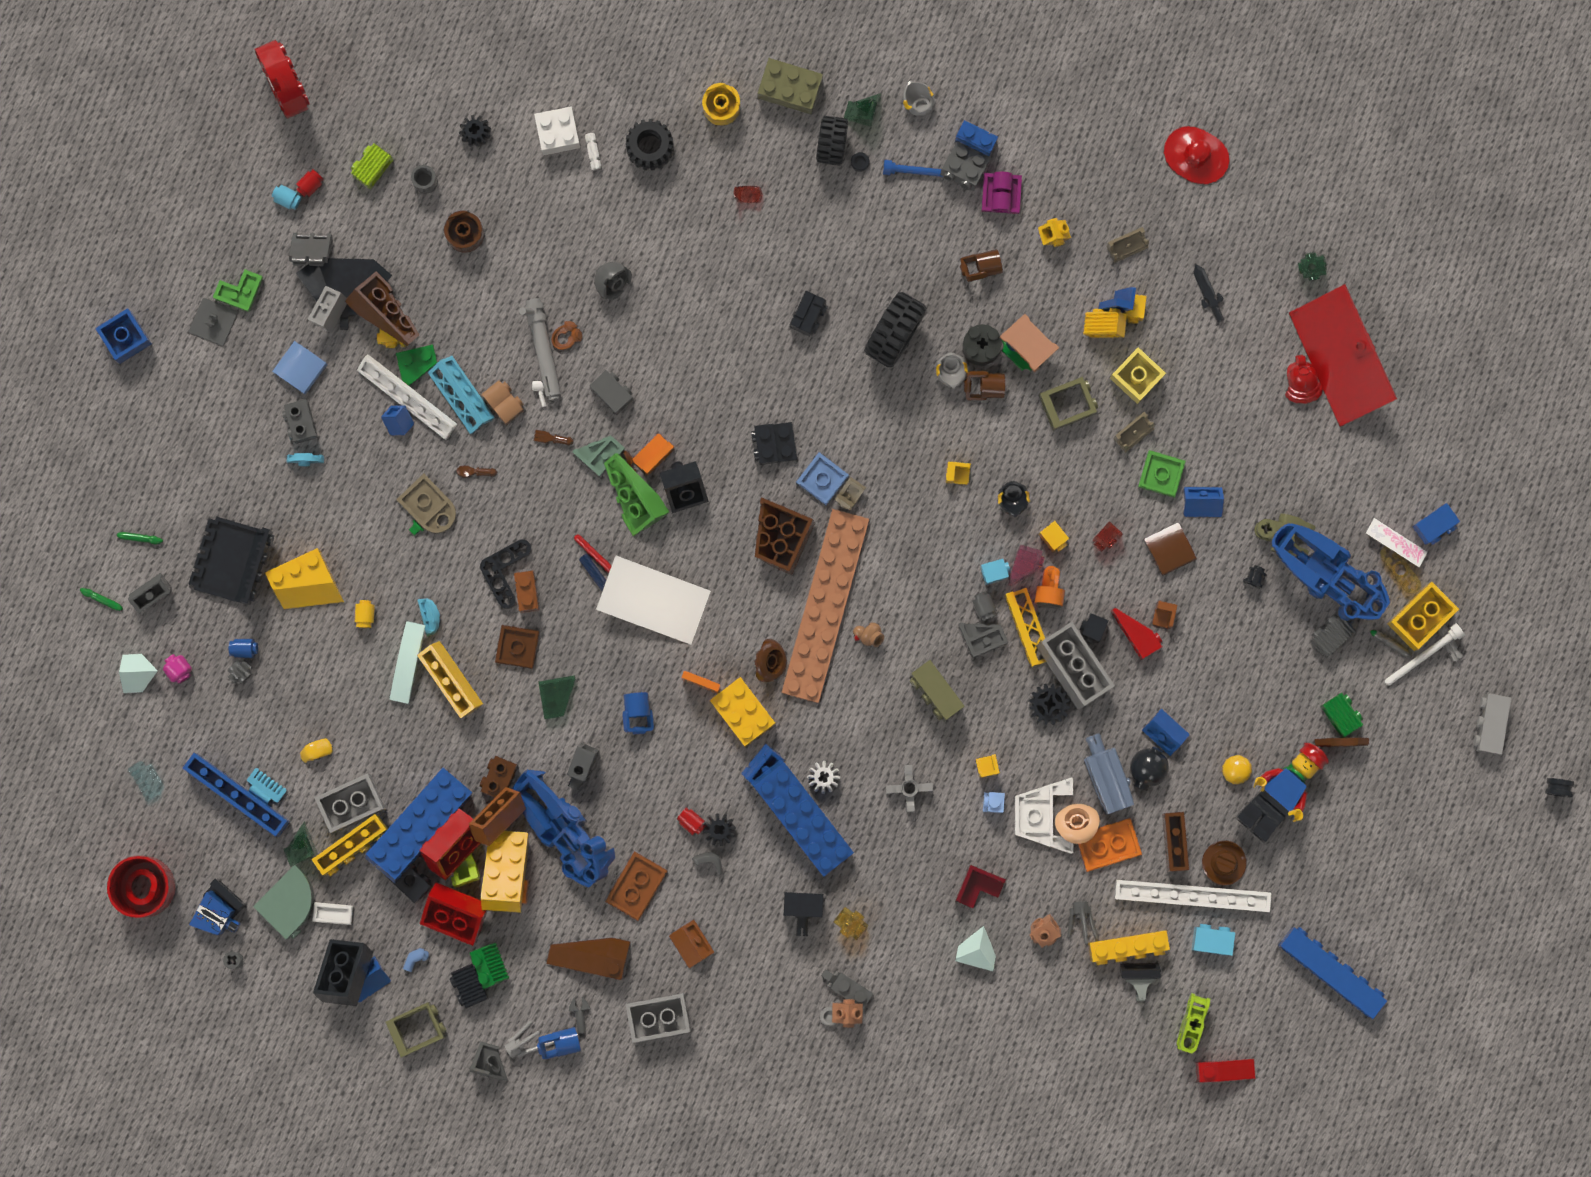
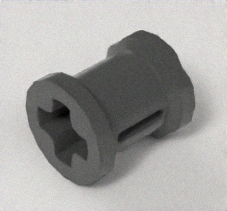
M228 952L223 958V963L229 969L239 968L243 964V956L239 952ZM230 956L237 957L235 960L236 964H230Z

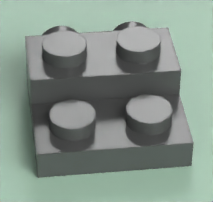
M957 141L940 175L947 181H954L960 184L966 190L974 191L991 157Z

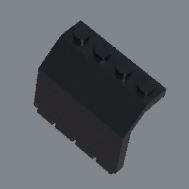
M217 516L215 520L208 518L205 532H209L211 535H203L199 550L205 551V554H197L193 567L200 571L199 573L192 571L188 584L195 586L194 590L251 605V602H254L257 596V590H255L257 583H260L263 577V572H261L263 564L266 565L268 560V546H272L274 541L273 531L263 527L262 529Z

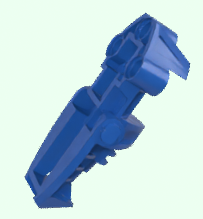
M1287 523L1275 533L1272 547L1285 566L1308 587L1310 595L1317 599H1322L1326 594L1340 604L1338 615L1341 619L1346 621L1354 618L1374 620L1379 619L1390 604V600L1382 583L1381 575L1377 571L1364 573L1350 566L1347 563L1351 558L1348 550L1314 530L1293 523ZM1294 534L1297 535L1314 552L1309 556L1304 551L1300 552L1294 547L1295 542L1291 539ZM1289 550H1291L1295 555H1297V557L1295 558L1293 555H1291L1289 553ZM1368 576L1373 578V585L1368 583ZM1356 585L1367 592V599L1363 605L1347 598V594H1350ZM1373 602L1378 605L1377 612L1372 608ZM1347 606L1352 609L1351 616L1346 612Z
M525 770L512 789L521 793L526 810L523 812L526 820L545 846H556L561 852L560 859L563 862L562 872L564 875L583 886L591 887L595 882L608 875V867L615 859L614 848L605 851L606 843L602 837L595 836L592 839L589 838L582 828L587 823V820L577 807L566 803L564 798L559 799L544 783L543 775L546 773L545 771ZM531 788L536 791L548 809L546 810L526 790Z

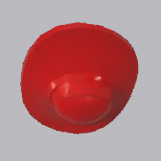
M1191 126L1180 127L1169 135L1164 144V156L1167 164L1175 173L1188 181L1197 184H1211L1222 178L1228 169L1230 160L1227 148L1218 138L1200 128Z

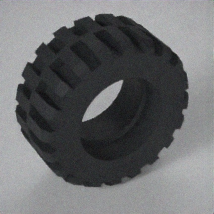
M898 292L871 334L864 349L866 355L888 368L893 367L920 325L927 311L925 304L904 292Z

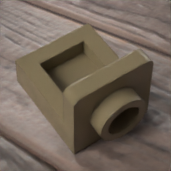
M850 477L835 500L840 507L851 510L866 487Z

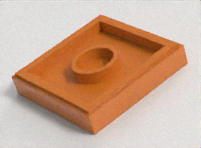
M684 671L681 677L683 681L717 694L721 689L720 684Z

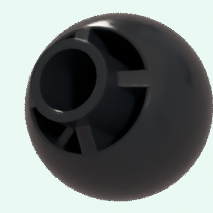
M1152 747V749L1146 748L1138 751L1133 756L1130 771L1135 779L1134 786L1148 791L1149 786H1157L1165 780L1168 775L1169 764L1165 755L1162 754V750L1156 747Z

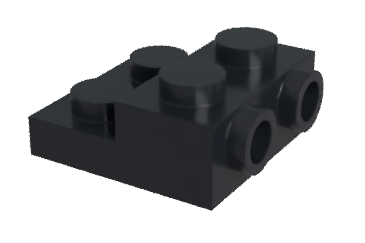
M792 422L754 426L751 436L752 442L757 444V449L754 450L755 461H759V465L797 460Z

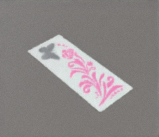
M1375 518L1366 534L1420 567L1427 554V551Z

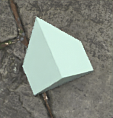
M142 654L122 655L119 675L123 693L143 692L157 673L155 667Z
M984 926L958 946L955 961L993 971L996 955Z

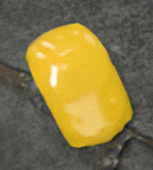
M326 738L309 743L300 752L302 761L306 763L332 754V744Z

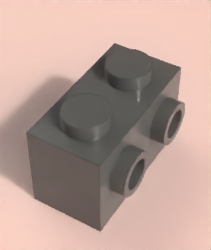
M303 399L285 404V411H282L285 422L289 423L290 429H287L289 439L298 444L318 438L309 402Z

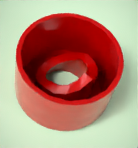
M132 856L120 861L112 869L107 881V894L111 904L123 915L134 918L152 917L163 912L171 903L175 893V880L171 870L165 863L153 857ZM141 875H145L151 880L149 894L143 899L136 897L132 890L134 880Z

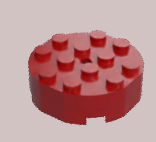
M273 40L255 48L258 61L284 116L289 119L307 111V106L310 105L306 94H304L306 92L303 85L297 81L299 80L293 69L294 66L291 59L286 56L287 52L283 44Z

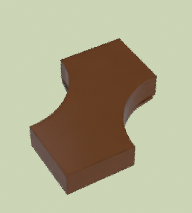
M1369 738L1315 739V746L1369 745Z

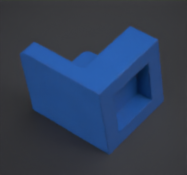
M405 405L390 406L381 416L390 435H405L414 425Z

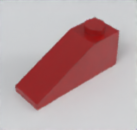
M1117 608L1111 610L1112 615L1140 660L1162 648V639L1158 633L1154 634L1151 629Z
M1254 1059L1196 1062L1197 1082L1255 1079Z

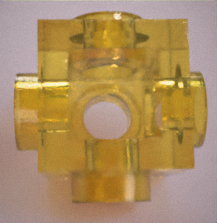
M846 907L843 908L833 921L841 928L839 931L847 938L852 936L855 940H858L868 927V924L863 921L865 917L856 910L853 913Z

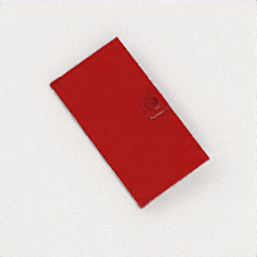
M1345 284L1289 312L1340 427L1397 400L1372 340L1364 327Z

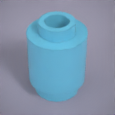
M284 185L276 186L272 193V197H274L273 202L289 210L291 208L296 210L302 196L298 195V192Z

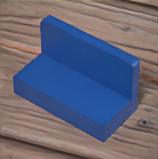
M1129 287L1115 291L1114 299L1099 302L1098 309H1102L1105 312H1109L1110 308L1120 309L1121 312L1133 310L1136 288Z
M1184 487L1185 517H1222L1224 504L1222 487Z
M1160 709L1154 718L1142 729L1169 756L1189 736V733L1163 709Z
M375 956L371 958L358 1002H362L391 982Z

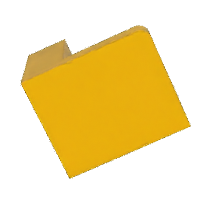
M948 462L945 483L968 485L971 464Z
M995 754L975 759L979 778L1000 773Z

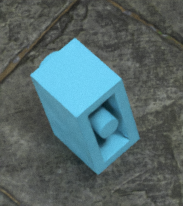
M1206 924L1194 927L1192 950L1233 956L1235 932H1230L1231 928L1219 926V930L1211 929L1212 925Z

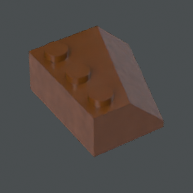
M761 497L755 557L778 570L792 575L815 526V522L812 518Z

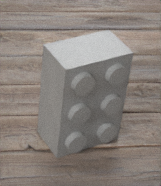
M368 773L315 797L329 832L332 834L386 810L372 776Z
M684 993L626 1004L632 1043L691 1032Z

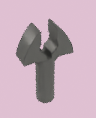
M575 997L569 1006V1011L576 1013L578 1034L585 1033L584 1012L586 1009H590L584 997H582L583 1005L580 1010L575 1005Z

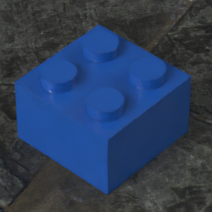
M128 308L95 328L113 358L119 364L152 345L133 312Z

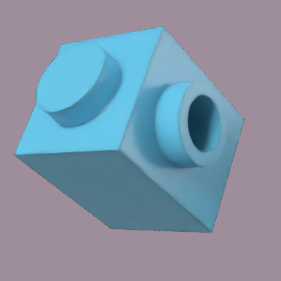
M1004 559L980 566L985 585L1008 579V574L1011 573L1008 562L1005 563Z

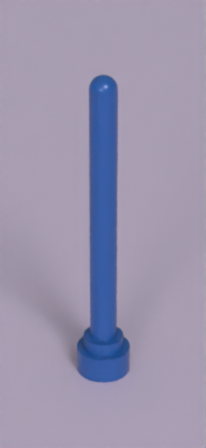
M884 160L883 175L899 172L943 177L940 175L942 169L896 165L892 160Z

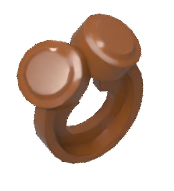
M565 321L564 325L558 327L552 335L553 346L560 350L569 349L575 342L582 340L581 330L576 329L577 325L574 322ZM571 331V336L568 337L567 343L560 344L558 341L559 335Z

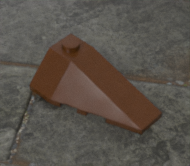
M376 271L355 288L345 302L359 316L408 346L419 337V333L409 316L405 315L400 308L402 306L400 301L396 300L391 293L393 291L391 286Z
M603 938L550 945L546 964L622 980L630 941Z

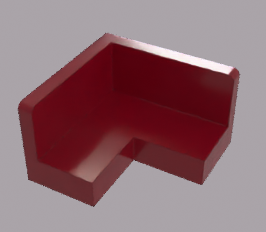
M969 865L955 901L973 908L980 891L998 898L1006 879Z

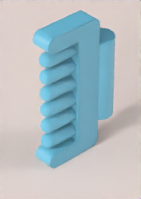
M255 768L247 779L252 784L249 791L267 804L271 799L278 803L287 791L286 788L282 789V785L277 788L279 784L277 782L274 784L275 781L267 777L266 774L263 775L262 771L259 772L258 768Z

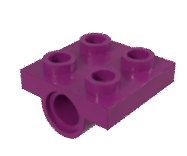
M1003 171L994 172V174L984 173L981 212L1019 214L1022 175H1013L1010 172Z

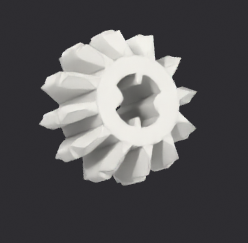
M826 761L822 762V768L816 762L815 767L818 770L810 768L809 771L814 773V775L807 776L808 779H814V781L809 783V786L817 784L814 789L815 792L818 791L819 787H822V794H825V787L828 788L829 792H832L830 784L834 787L838 786L833 779H840V776H833L839 770L837 768L833 771L830 770L833 767V763H830L828 768H826ZM821 772L829 775L825 783H823V780L820 782L818 779Z

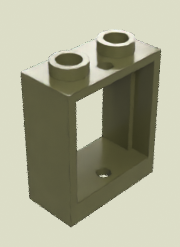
M1083 377L1040 393L1039 398L1053 431L1097 413L1098 404L1095 398H1091L1089 393L1091 391L1090 385L1087 380L1084 381ZM1079 385L1089 410L1060 421L1050 396Z
M427 1002L385 1022L400 1057H404L445 1038L444 1033L447 1030L443 1022L439 1023L437 1019L439 1012L435 1004L431 1005L430 1002ZM427 1009L438 1036L408 1049L397 1022Z

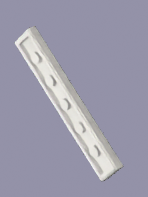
M370 355L364 357L357 369L359 373L400 405H405L409 412L445 440L450 437L457 423Z

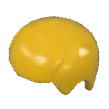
M1234 755L1224 762L1222 774L1229 783L1242 784L1249 780L1252 774V764L1247 758L1241 755Z

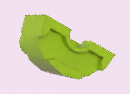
M472 853L453 872L454 876L451 877L454 888L480 880L479 870Z

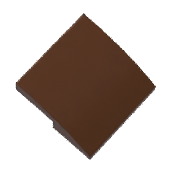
M1179 523L1144 539L1162 576L1197 560Z

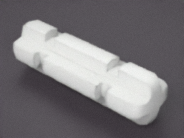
M588 133L585 135V140L588 143L587 149L591 161V169L599 170L601 169V162L599 160L597 143H595V134Z

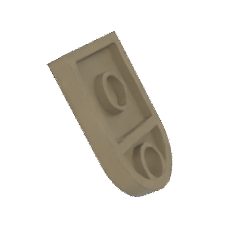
M425 474L418 478L396 499L425 530L431 533H443L450 529L455 522L456 509L453 503ZM447 516L449 519L448 524L440 526L438 524L439 517Z

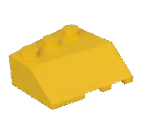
M318 548L265 572L283 609L344 602L321 550Z

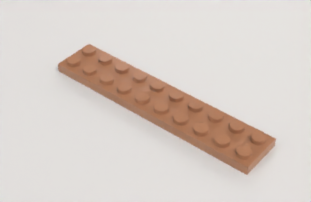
M832 509L783 685V694L819 703L868 526V518Z

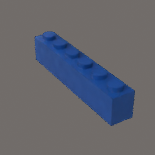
M193 753L183 766L185 771L275 837H280L291 822L198 753Z
M1292 927L1278 946L1368 1018L1374 1019L1387 1002L1383 998L1385 994L1377 988L1373 990L1369 987V981L1362 976L1358 978L1354 975V970L1350 966L1340 964L1337 961L1339 958L1330 951L1328 953L1325 952L1320 942L1315 939L1311 941L1306 937L1308 933L1302 928L1298 927L1296 929Z

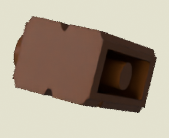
M534 571L514 573L519 612L539 611Z

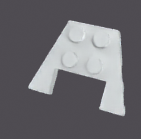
M1073 778L1015 796V835L1067 853H1073V843L1066 841L1062 836H1053V795H1073Z

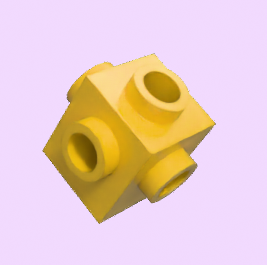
M1053 218L1046 221V224L1038 227L1043 245L1058 247L1064 245V241L1071 238L1066 220Z

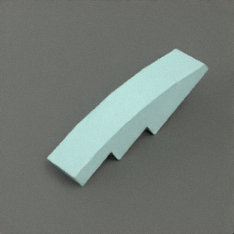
M406 622L389 700L407 704L410 701L419 662L417 654L421 652L426 625Z

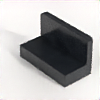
M215 878L210 883L211 887L206 892H215L235 908L232 919H234L246 904L219 879Z

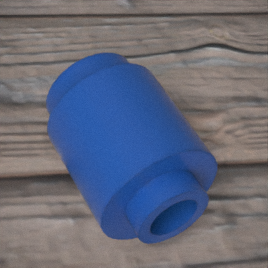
M234 639V641L229 642V655L234 656V658H254L255 654H258V643H255L254 639Z

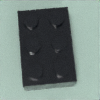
M330 939L313 994L325 1003L357 1006L373 951L365 943Z

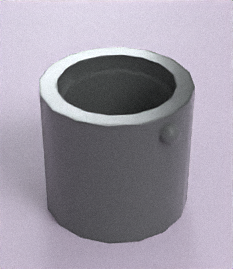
M423 164L417 166L412 171L411 181L417 191L427 194L435 190L438 180L431 167Z

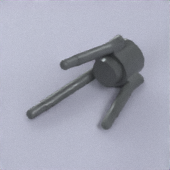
M1074 902L1073 908H1070L1067 937L1071 938L1074 915H1076V918H1081L1085 945L1088 944L1085 919L1087 917L1089 918L1095 940L1098 941L1099 937L1088 902Z

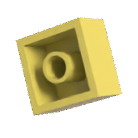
M1137 348L1112 374L1110 379L1138 404L1166 373L1141 349Z

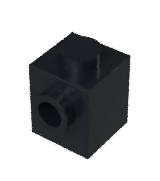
M1092 613L1089 614L1087 621L1083 619L1079 630L1082 631L1081 636L1084 637L1085 642L1090 644L1099 643L1109 620Z

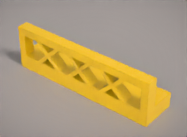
M1027 588L1005 594L1030 667L1045 663V659L1038 661L1035 653L1036 645L1039 644L1040 640L1043 641L1045 637ZM1025 594L1027 601L1024 607L1017 604L1016 595ZM1024 611L1031 613L1033 616L1030 625L1024 623L1022 617ZM1030 629L1039 633L1040 637L1037 643L1031 641L1029 636Z

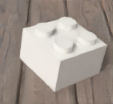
M572 106L534 114L543 155L580 148Z

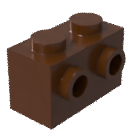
M495 756L494 759L491 758L487 766L489 770L487 777L483 776L479 785L482 788L480 792L496 797L505 787L509 788L518 765L498 756Z

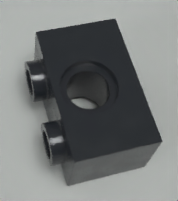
M412 863L397 882L393 884L413 903H417L432 886L429 884L431 880L424 873L421 875L415 871L417 867ZM408 875L415 877V883L412 886L406 883Z

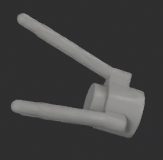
M529 1021L513 1037L508 1039L509 1043L505 1045V1048L511 1058L516 1056L520 1058L525 1054L538 1050L537 1046L526 1050L523 1049H525V1043L540 1034L539 1031H536L522 1041L517 1039L532 1024V1021ZM554 1041L544 1043L545 1048L554 1045Z

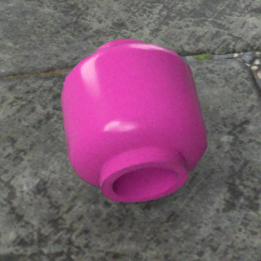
M173 654L165 659L166 664L163 667V671L171 682L180 684L191 676L192 667L184 656H175Z

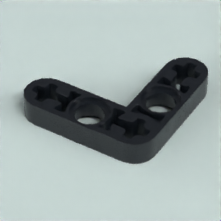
M523 539L490 555L480 563V569L498 603L504 609L512 608L516 603V598L501 570L527 557L531 553L530 543ZM521 543L524 546L527 545L528 547L526 548V553H523L522 551L516 553L519 556L517 558H515L513 552L510 550L513 547L514 551L518 550L520 548L519 544ZM505 552L511 554V560L508 563H503L500 559L501 555ZM485 563H494V566H492V570L494 571V573L498 571L499 574L493 575L490 579H488V576H491V573L488 569L484 570V568L486 567ZM496 578L503 580V586L499 589L493 587V581ZM506 587L508 588V591H505L506 595L512 597L510 605L502 603L504 600L502 594L497 595V592H502Z

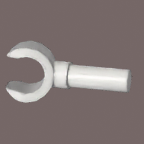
M533 381L532 390L539 391L541 405L545 407L543 383L541 381Z

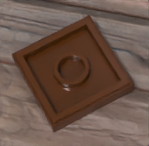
M501 625L495 663L533 669L540 631Z

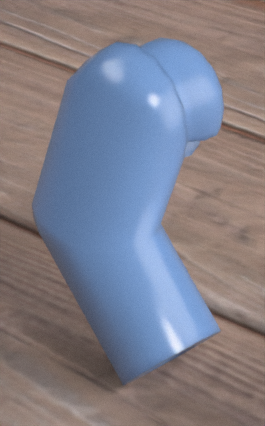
M419 948L410 952L403 969L412 972L416 962L428 959V951Z

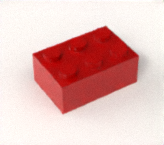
M461 809L451 814L448 821L438 828L431 839L426 841L419 850L428 868L445 881L481 844L475 841L469 826L473 818Z
M436 882L427 897L420 925L473 946L481 933L488 910H482L481 900Z

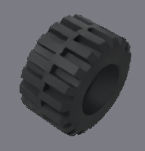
M823 116L817 146V163L837 166L842 164L848 129V120L846 118Z
M644 119L641 120L640 124L636 122L634 128H630L629 134L626 136V149L631 162H634L638 168L641 166L643 170L650 168L652 171L655 170V167L662 168V164L669 162L668 159L672 157V151H674L673 137L670 130L658 120L653 122V119H649L648 122H645ZM646 136H655L660 140L661 146L656 152L647 154L639 149L640 140Z

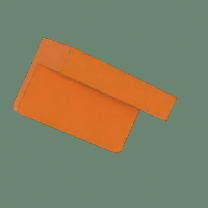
M657 434L633 458V462L648 476L675 448L669 441L667 442L660 434Z

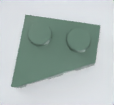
M610 435L600 441L574 449L572 453L600 477L606 471L604 463L614 454L618 453L620 455L625 448Z

